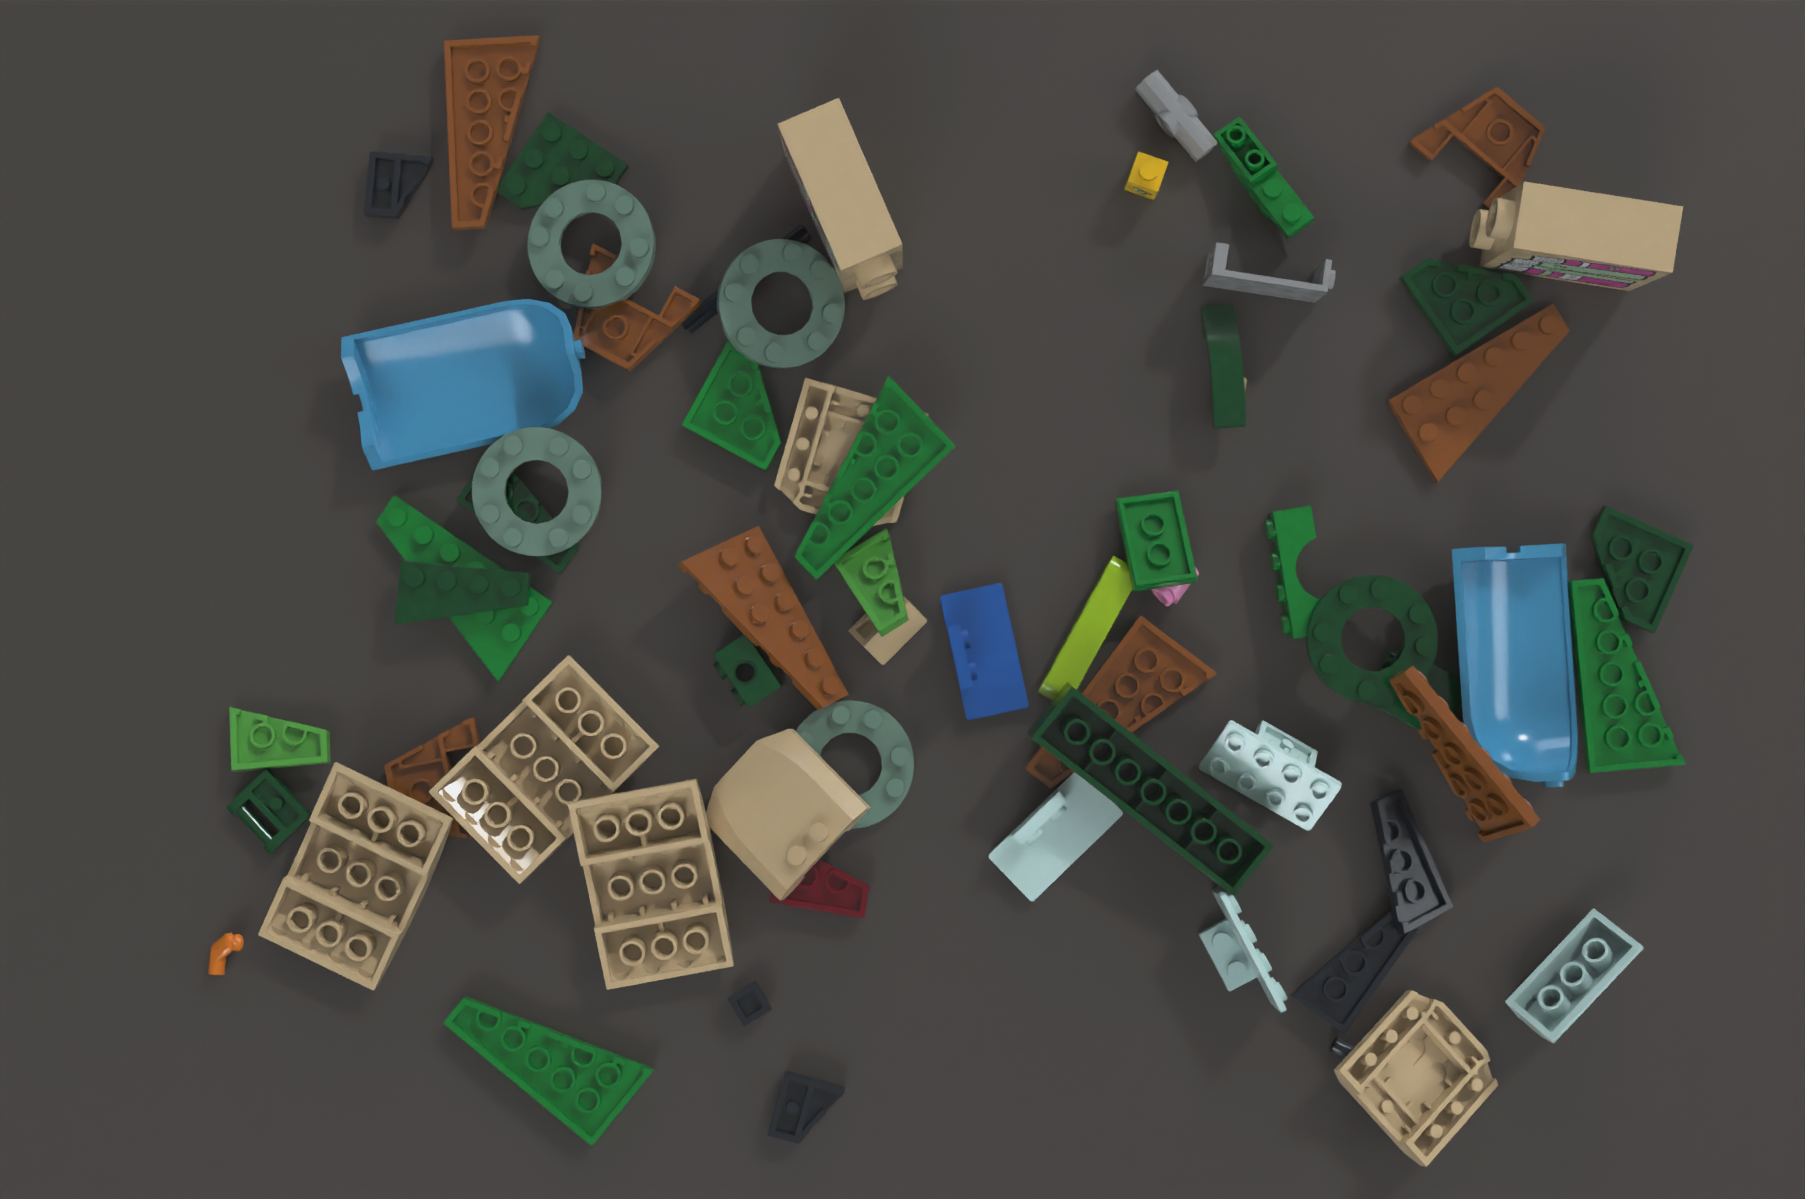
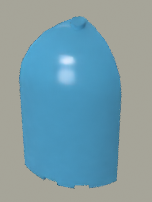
M532 299L503 301L341 337V359L347 372L353 395L359 394L363 411L357 412L361 431V444L372 470L493 444L502 436L518 429L528 427L553 428L575 411L583 394L580 359H585V351L582 340H575L566 314L548 302Z
M1566 544L1517 546V553H1507L1506 547L1452 549L1464 724L1468 727L1470 735L1478 745L1490 754L1492 762L1509 778L1533 782L1543 781L1544 787H1563L1564 781L1571 780L1574 777L1578 757L1577 703Z

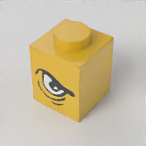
M1138 151L1124 190L1154 200L1169 162Z

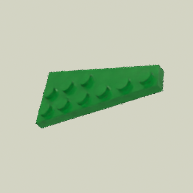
M890 376L887 377L883 388L794 556L816 580L956 447Z
M395 495L376 521L406 561L507 571ZM530 587L527 606L451 616L449 618L496 680L500 682L554 602Z
M1604 578L1568 581L1586 772L1595 773L1686 765L1682 754H1679L1673 741L1672 731L1670 727H1667L1661 714L1660 704L1641 662L1637 660L1633 651L1632 641L1629 635L1625 633L1618 617L1619 612Z
M467 996L460 1001L443 1022L444 1025L591 1146H593L655 1069Z

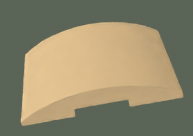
M570 655L558 664L522 700L523 702L478 746H475L429 791L519 884L574 834L568 802L614 794L660 747Z
M335 762L309 819L311 824L288 875L282 879L258 935L374 991L397 952L423 899L444 849L453 818Z
M697 779L568 802L580 865L584 869L595 922L594 932L607 990L734 966L722 886L708 819Z

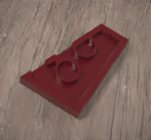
M819 859L785 900L780 901L772 892L770 894V903L864 918L870 885Z

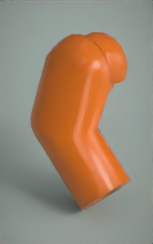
M232 932L225 933L212 944L208 974H225L226 956L232 951L239 952L242 950L244 945L242 935H233Z

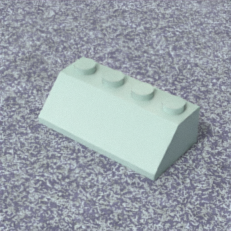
M1593 908L1505 1002L1518 1018L1538 1035L1554 1044L1644 947Z

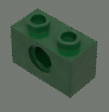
M744 634L714 654L717 660L713 663L715 669L723 680L729 677L735 686L731 692L741 706L747 704L749 708H752L783 687L758 648ZM743 663L752 665L755 671L754 677L748 682L740 680L737 675V670Z

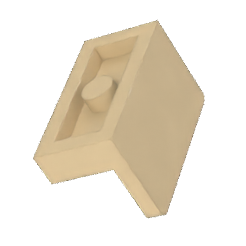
M905 597L909 621L883 637L880 636L866 613L848 630L882 665L886 664L927 622V619Z

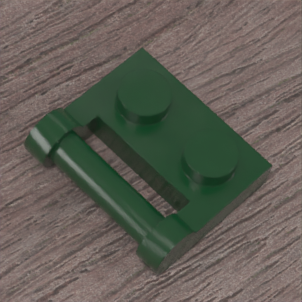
M265 769L226 807L232 815L236 814L265 844L263 848L270 855L277 851L312 814L270 769ZM251 800L279 830L275 836L246 806L247 802Z

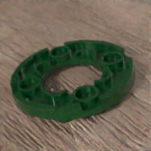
M1361 575L1349 578L1333 586L1323 595L1311 613L1306 630L1307 654L1316 675L1326 687H1329L1343 698L1357 703L1383 704L1400 699L1389 680L1398 672L1414 666L1426 677L1432 668L1437 653V626L1425 600L1404 582L1383 575ZM1364 608H1380L1389 612L1399 622L1403 631V648L1399 657L1390 667L1380 671H1365L1354 666L1346 658L1341 646V632L1345 622L1355 612Z

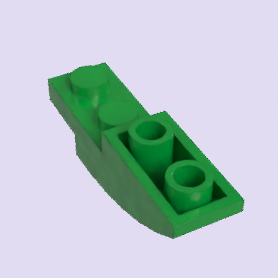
M1240 116L1213 134L1224 157L1266 219L1268 221L1271 219L1287 240L1314 223V216L1278 172L1277 163Z

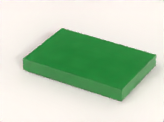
M1179 490L1117 498L1115 500V507L1133 592L1196 583L1198 578Z

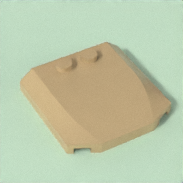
M805 377L774 484L800 510L817 514L877 398ZM905 496L874 525L897 522Z
M787 729L757 740L714 786L706 815L709 827L764 885L782 901L805 878L804 875L844 832L849 831L871 807L794 729Z
M1412 990L1405 991L1334 1069L1342 1086L1403 1153L1420 1166L1425 1167L1430 1164L1498 1086L1496 1078H1492L1488 1066L1490 1058L1483 1045L1443 1002L1429 999Z

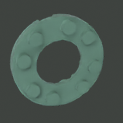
M583 180L558 189L542 203L530 226L528 255L534 274L549 293L574 307L600 309L620 300L624 301L643 284L654 262L656 236L648 216L649 214L631 193L611 182ZM597 213L605 215L614 221L620 231L622 245L619 257L610 268L602 273L586 275L574 271L567 265L562 255L561 240L564 230L572 220L585 214Z
M772 239L749 247L730 263L723 274L718 288L717 311H719L720 320L724 328L723 331L727 339L738 352L747 359L762 366L782 369L808 363L819 357L830 347L837 337L843 322L845 300L837 273L822 254L798 241ZM786 272L798 277L806 285L810 293L812 311L809 320L801 330L793 334L777 335L768 332L757 322L752 312L751 298L754 288L763 277L771 273Z
M528 427L502 436L485 451L473 476L472 501L480 524L498 544L518 554L546 556L572 547L590 531L601 508L602 481L594 459L577 440L554 429ZM532 460L547 461L560 469L567 480L569 491L566 506L561 513L549 522L539 524L526 522L516 516L507 504L506 499L507 479L516 467Z
M854 700L839 701L819 711H814L797 728L796 732L819 756L823 747L830 739L842 733H857L867 737L876 745L881 755L882 770L880 776L870 790L859 795L871 808L851 829L867 827L882 821L902 803L912 783L914 756L906 732L888 712L867 702Z

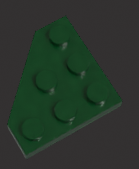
M548 112L500 182L497 193L524 211L541 206L555 191L577 181L602 180L617 185L629 167L625 162Z
M1427 258L1399 278L1452 356L1457 355L1534 302L1530 293L1515 274L1491 272L1483 268L1462 264H1448L1435 259Z
M1602 506L1589 536L1620 617L1625 622L1650 633H1655L1694 545L1613 508Z

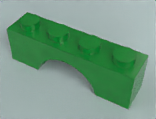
M1311 506L1274 511L1268 514L1269 520L1264 521L1267 539L1272 538L1274 551L1270 552L1271 567L1273 571L1277 570L1279 583H1275V594L1277 601L1282 602L1284 614L1280 615V625L1283 634L1287 633L1288 639L1306 637L1310 615L1321 600L1308 594L1300 585L1296 575V561L1300 551L1308 542L1316 538Z

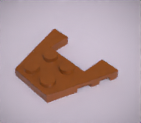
M1495 87L1414 137L1408 144L1426 159L1432 161L1452 136L1502 177L1499 184L1482 202V205L1489 210L1495 197H1502L1522 183L1546 127L1499 87Z
M593 243L590 250L589 270H586V275L602 273L613 265L618 256ZM675 286L659 315L628 299L620 300L600 309L579 308L574 338L575 340L581 339L583 347L631 372L684 320L699 308L702 301Z
M476 717L468 718L459 725L384 765L389 788L452 817L453 822L448 835L467 839L474 838L429 791L451 770L449 751L475 747L480 744Z

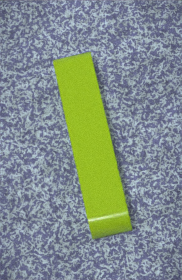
M1114 555L1111 557L1045 676L1038 693L1053 700L1067 682L1078 689L1132 590L1127 562Z

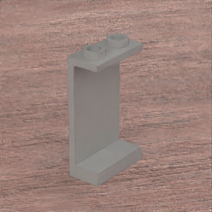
M1216 242L1207 254L1203 286L1316 303L1321 297L1326 295L1328 289L1332 290L1336 271L1331 270L1332 260L1325 259L1314 270L1312 283L1225 270L1229 244Z

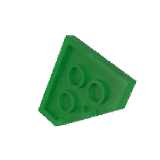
M727 341L684 419L682 426L767 472L782 443L760 368L757 363L747 359Z

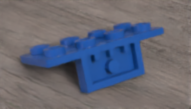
M996 583L942 595L940 601L966 719L973 720L1027 708L1029 703L1003 585Z

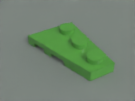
M885 528L844 553L834 563L881 637L909 621L888 529Z
M229 707L232 771L331 763L330 731Z

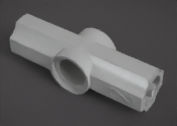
M1158 70L1148 75L1136 87L1137 93L1156 114V121L1162 130L1170 137H1175L1195 162L1202 159L1218 144L1216 139L1197 118V111L1191 102L1183 95H1178Z

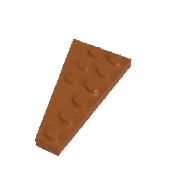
M539 35L444 41L451 220L454 231L487 228L541 38Z
M1551 304L1387 401L1435 483L1440 481L1569 332L1554 304Z
M759 526L692 556L677 565L684 573L688 572L699 583L697 587L705 595L709 594L721 606V611L755 646L759 645L770 656L769 660L776 668L780 666L792 679V684L818 711L849 695Z
M1140 615L1081 693L1130 732H1133L1217 673ZM1042 746L1024 768L1049 788H1052L1074 773L1073 770Z
M1414 666L1398 672L1389 680L1406 711L1416 716L1419 720L1421 727L1418 729V732L1422 739L1427 740L1429 738L1435 748L1431 754L1453 793L1463 798L1468 807L1464 812L1470 821L1476 820L1481 831L1477 835L1482 843L1531 829L1540 821L1532 805L1521 797L1513 787L1510 778L1497 768L1492 762L1490 754L1473 739L1468 727L1454 716L1447 702L1435 693L1423 673Z

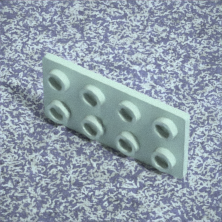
M1230 720L1199 765L1201 771L1307 831L1312 829L1342 785L1340 781L1315 768L1317 750L1264 720L1257 726L1255 733Z
M1074 772L989 854V859L1030 901H1034L1123 815V812L1115 803Z
M1216 887L1212 892L1226 918L1198 934L1227 990L1230 992L1258 978L1270 1003L1280 1013L1286 1011L1287 1009L1283 1001L1288 998L1280 983L1276 982L1273 977L1270 978L1268 972L1272 971V967L1264 953H1261L1258 948H1254L1252 943L1256 942L1257 939L1249 924H1245L1243 920L1240 921L1237 914L1242 911L1238 902L1229 892H1223Z

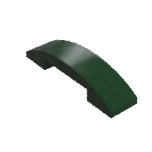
M1233 304L1201 306L1204 339L1206 338L1212 392L1210 402L1213 429L1246 427L1243 361Z

